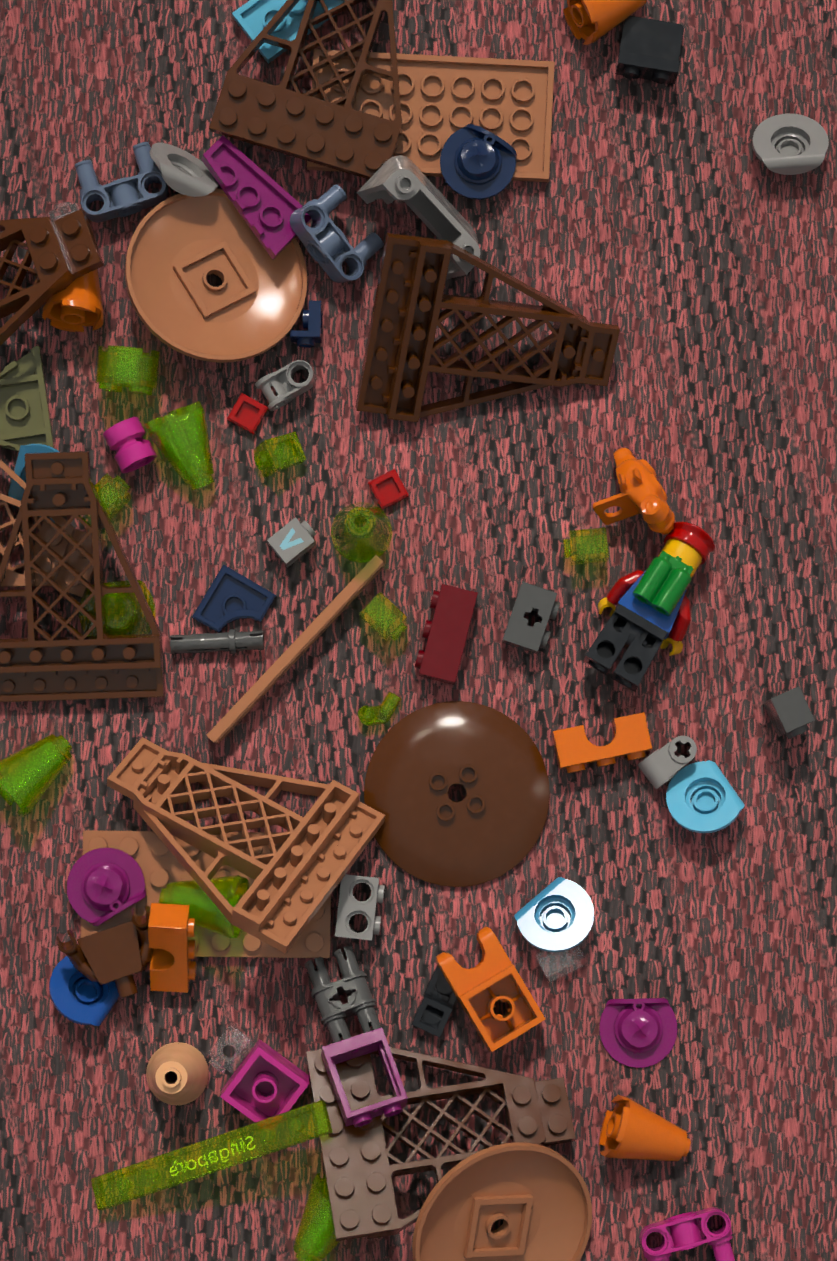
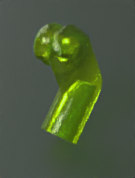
M388 692L381 705L362 706L358 710V718L362 724L367 726L386 724L402 699L392 692Z

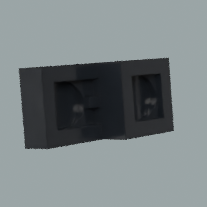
M436 965L411 1025L440 1037L457 997L438 965Z

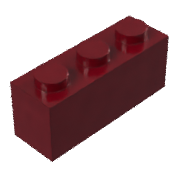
M445 584L441 585L440 591L434 590L430 608L435 609L432 621L426 620L422 638L428 639L425 651H418L415 668L420 669L419 676L455 685L478 595L477 592Z

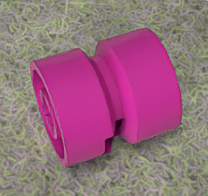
M138 417L123 420L103 433L110 450L117 452L114 458L122 473L135 471L151 463L157 457L150 440H144L143 438L146 432Z

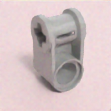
M296 360L278 371L262 377L255 383L257 389H261L267 399L269 411H274L311 389L315 383V374L308 362ZM301 369L308 371L309 376L305 382L297 383L293 381V375L296 371ZM272 386L274 387L275 391L277 392V394H278L277 396H275L274 393H273V391L271 390V387H272Z
M678 736L661 749H657L637 766L653 787L658 789L678 773L677 771L692 761L697 752L696 744L688 736ZM677 742L681 745L686 743L689 745L690 748L687 750L689 756L687 758L683 755L679 757L675 755L674 752L677 750L675 744Z

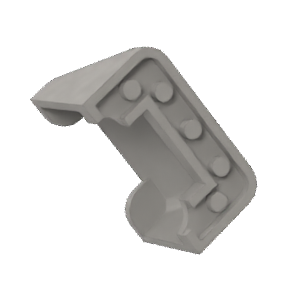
M398 155L388 159L357 192L366 204L376 199H381L386 204H390L394 200L404 201L437 236V239L450 241L480 258V248L473 227L408 157ZM451 254L446 279L467 275L474 265Z

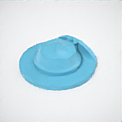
M710 760L695 762L679 770L671 779L666 793L667 807L672 818L683 828L696 833H712L726 828L736 820L745 806L718 765Z

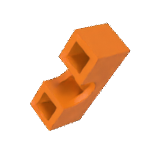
M645 713L614 718L612 720L614 737L612 742L606 746L592 744L586 737L584 725L553 731L552 737L559 769L566 768L567 773H574L586 770L585 764L597 762V766L602 767L616 764V757L627 755L628 761L645 758V751L652 749Z
M151 903L148 940L149 948H154L150 964V991L188 993L190 980L196 979L197 963L196 961H191V959H195L196 940H190V937L195 936L196 919L190 918V905Z

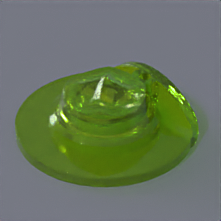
M129 580L104 583L107 587L131 586ZM137 580L155 618L156 607L154 599L145 583ZM87 589L85 597L81 599L80 604L92 594L89 589ZM135 593L105 594L106 632L109 635L150 633L151 628ZM94 595L84 608L96 618ZM79 612L80 624L84 633H86L94 623L82 612ZM96 627L87 636H97Z

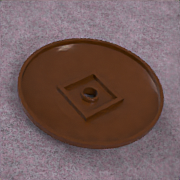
M450 701L436 703L416 710L401 719L386 733L376 747L365 778L364 804L385 815L384 824L374 836L382 850L396 865L410 875L441 886L467 887L478 885L498 878L513 869L525 858L537 842L546 822L549 809L550 791L547 770L533 740L524 729L505 714L485 705L472 702ZM454 784L462 785L466 790V797L461 802H454L448 796V790Z

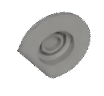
M787 113L772 116L761 122L754 131L752 146L755 155L770 171L783 175H796L809 172L821 165L828 151L829 139L824 128L815 120L804 115Z
M155 143L152 145L149 151L150 156L157 164L165 183L173 190L191 197L206 196L216 190L219 184L205 164L197 157L167 143Z

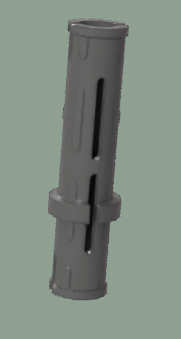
M229 629V632L170 636L172 655L230 651V654H237V651L265 649L263 630L236 632V629Z

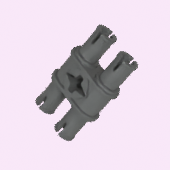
M352 946L343 947L347 960H345L341 949L334 952L343 976L341 980L331 982L324 958H314L318 971L315 970L312 960L305 963V968L313 985L311 997L317 1003L322 1017L320 1022L325 1027H328L333 1043L341 1041L342 1037L343 1040L351 1038L345 1020L353 1015L358 1017L363 1033L371 1031V1026L374 1030L381 1028L375 1011L377 1000L373 999L366 980L368 978L367 974L364 971H360ZM346 993L348 996V1003L342 1004L340 1001V995Z

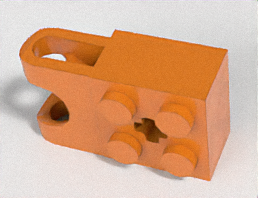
M485 926L477 933V941L482 950V957L475 967L470 969L462 968L454 957L446 952L436 956V963L487 1050L493 1052L546 1019L492 929ZM497 1000L502 1003L507 1002L508 1007L505 1008L507 1013L504 1016L500 1013H494L493 1008L496 1007L494 1004Z

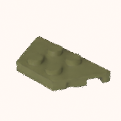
M40 346L30 349L31 352L18 361L11 362L0 372V447L18 453L20 445L44 444L55 448Z

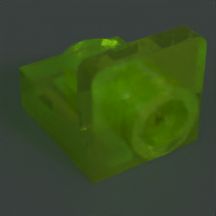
M296 432L264 440L254 449L255 464L261 470L264 478L271 476L275 471L302 464L307 460Z

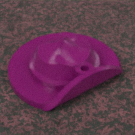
M98 848L81 856L73 865L67 880V895L72 908L82 919L88 921L93 926H99L146 896L145 878L139 864L126 852L115 848Z
M665 998L610 999L607 1001L600 1018V1038L609 1055L619 1063L634 1068L649 1067L663 1060L672 1050L677 1037V1020L668 1000Z

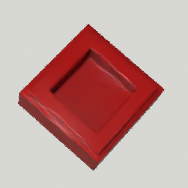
M241 393L228 415L227 421L254 435L266 415L268 407Z
M395 468L368 482L381 510L409 497Z

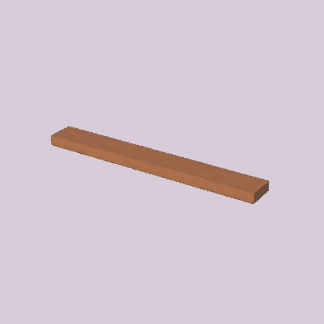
M375 555L206 735L212 742L219 744L382 571L384 561Z

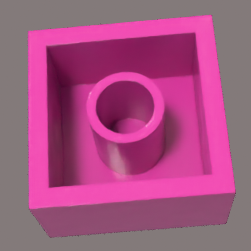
M259 1039L224 1085L220 1097L268 1133L272 1134L307 1088L310 1079L308 1074Z

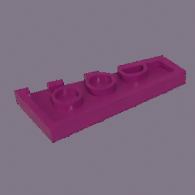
M222 135L203 154L201 160L272 260H274L297 236L290 226V217L295 210L303 206ZM306 213L304 220L306 225H308L312 219Z

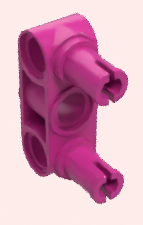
M716 1207L696 1212H686L649 1224L641 1230L639 1235V1242L644 1258L647 1261H670L671 1252L692 1249L704 1243L712 1245L716 1261H735L730 1243L732 1239L731 1234H733L731 1221L726 1213ZM713 1215H720L723 1219V1225L717 1231H711L707 1227L708 1219ZM652 1232L662 1234V1243L656 1248L648 1247L646 1244V1238Z

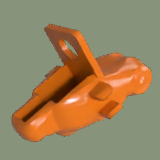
M628 448L616 450L613 455L621 493L593 503L594 511L604 525H610L641 514L652 531L664 535L670 533L674 529L675 515L667 504V494L658 482L655 470L646 460L636 459ZM609 507H621L619 511L614 513L604 512Z

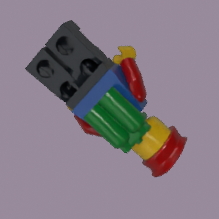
M675 522L674 529L664 538L663 549L658 557L652 560L649 567L645 571L636 570L618 579L606 598L601 599L598 603L600 615L606 607L613 609L610 613V619L586 653L583 662L608 675L621 651L625 648L627 651L611 678L636 692L659 648L665 649L671 642L673 649L669 656L677 655L682 651V641L691 622L690 600L685 596V592L699 565L704 564L709 553L715 550V544L707 532L695 524Z

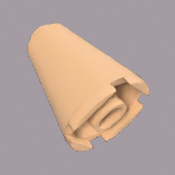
M182 1042L169 1043L160 1047L151 1056L146 1070L147 1083L154 1096L166 1104L176 1106L185 1105L196 1100L206 1088L209 1077L208 1065L204 1055L194 1046ZM169 1071L176 1073L177 1081L175 1083L170 1080Z

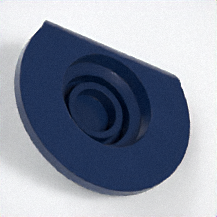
M468 124L453 133L445 142L440 156L441 173L447 185L457 194L468 199H488L502 192L511 182L515 172L517 154L510 144L497 135L477 125Z

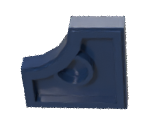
M223 564L192 618L220 633L227 624L238 619H252L262 622L277 596Z

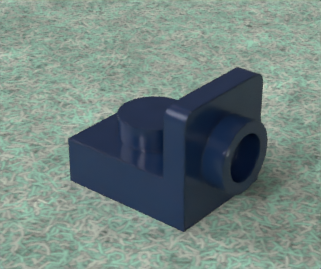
M309 301V310H303V328H308V331H290L291 342L297 343L298 347L312 348L315 347V343H322L323 306L321 301Z

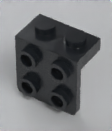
M635 16L626 18L623 25L615 74L629 79L641 78L652 80L659 84H675L680 65L679 56L684 32L683 26L677 23Z

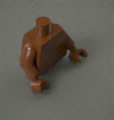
M145 906L144 916L137 915L135 908H132L131 921L77 939L78 944L74 932L68 930L70 941L61 942L57 936L58 948L61 952L66 953L75 969L91 982H99L100 985H105L115 981L120 999L136 994L138 991L133 975L145 971V965L151 961L154 948H149L148 940L150 907Z

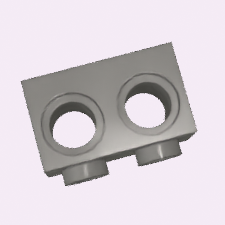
M345 874L340 885L335 937L372 941L373 934L379 935L381 916H375L377 903L383 904L385 885H379L380 878ZM359 883H366L371 888V896L366 901H358L353 895V889ZM356 914L364 915L368 921L367 928L360 933L354 932L349 924L351 917Z

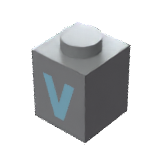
M295 517L271 536L267 542L288 568L316 545L313 539L316 533L305 520L300 523Z

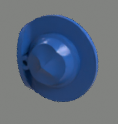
M67 956L56 965L49 982V993L59 1013L77 1024L100 1026L119 999L115 981L105 985H100L99 982H91L75 969Z

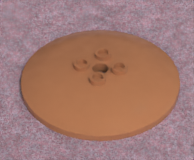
M216 189L202 197H191L179 193L159 203L139 223L127 249L125 281L129 298L137 315L149 331L161 342L173 350L194 359L218 363L236 362L253 358L268 351L290 332L305 302L307 269L303 253L296 238L272 260L222 189ZM211 274L217 275L221 278L222 285L218 287L211 286L207 282L206 277Z
M513 1142L483 1149L467 1157L449 1170L426 1198L419 1212L413 1233V1261H580L587 1246L592 1225V1204L587 1185L578 1170L564 1156L548 1147L527 1142ZM504 1219L503 1224L497 1230H491L492 1224L496 1220Z

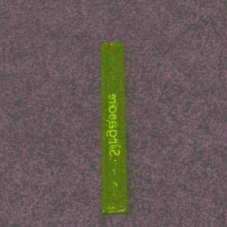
M320 1100L92 1178L91 1182L97 1209L105 1210L332 1133L325 1101Z

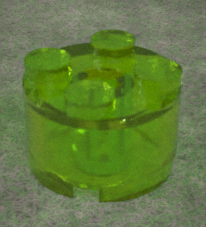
M108 345V348L99 346L95 383L99 384V389H103L106 392L122 393V387H127L129 392H134V394L152 396V390L157 389L160 352L151 350L150 356V353L143 352V348Z

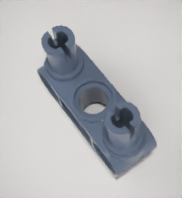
M142 142L133 146L140 172L135 176L120 178L106 185L98 183L91 160H84L75 164L81 186L79 192L81 206L90 221L98 223L117 217H125L158 205L168 198V185L163 180L158 166L150 156L149 151L151 147L149 142ZM152 183L162 185L161 190L157 193L152 194L146 191L147 187ZM99 200L104 203L99 211L89 210L90 204L94 201Z
M335 184L318 200L308 201L302 208L295 210L290 217V226L305 245L312 258L319 263L330 279L337 283H345L360 278L367 265L366 261L381 249L384 243L376 233H370L355 248L350 245L344 233L330 219L329 213L347 198L345 191ZM306 213L312 219L311 227L305 223L304 217ZM343 261L349 266L348 275L342 270Z

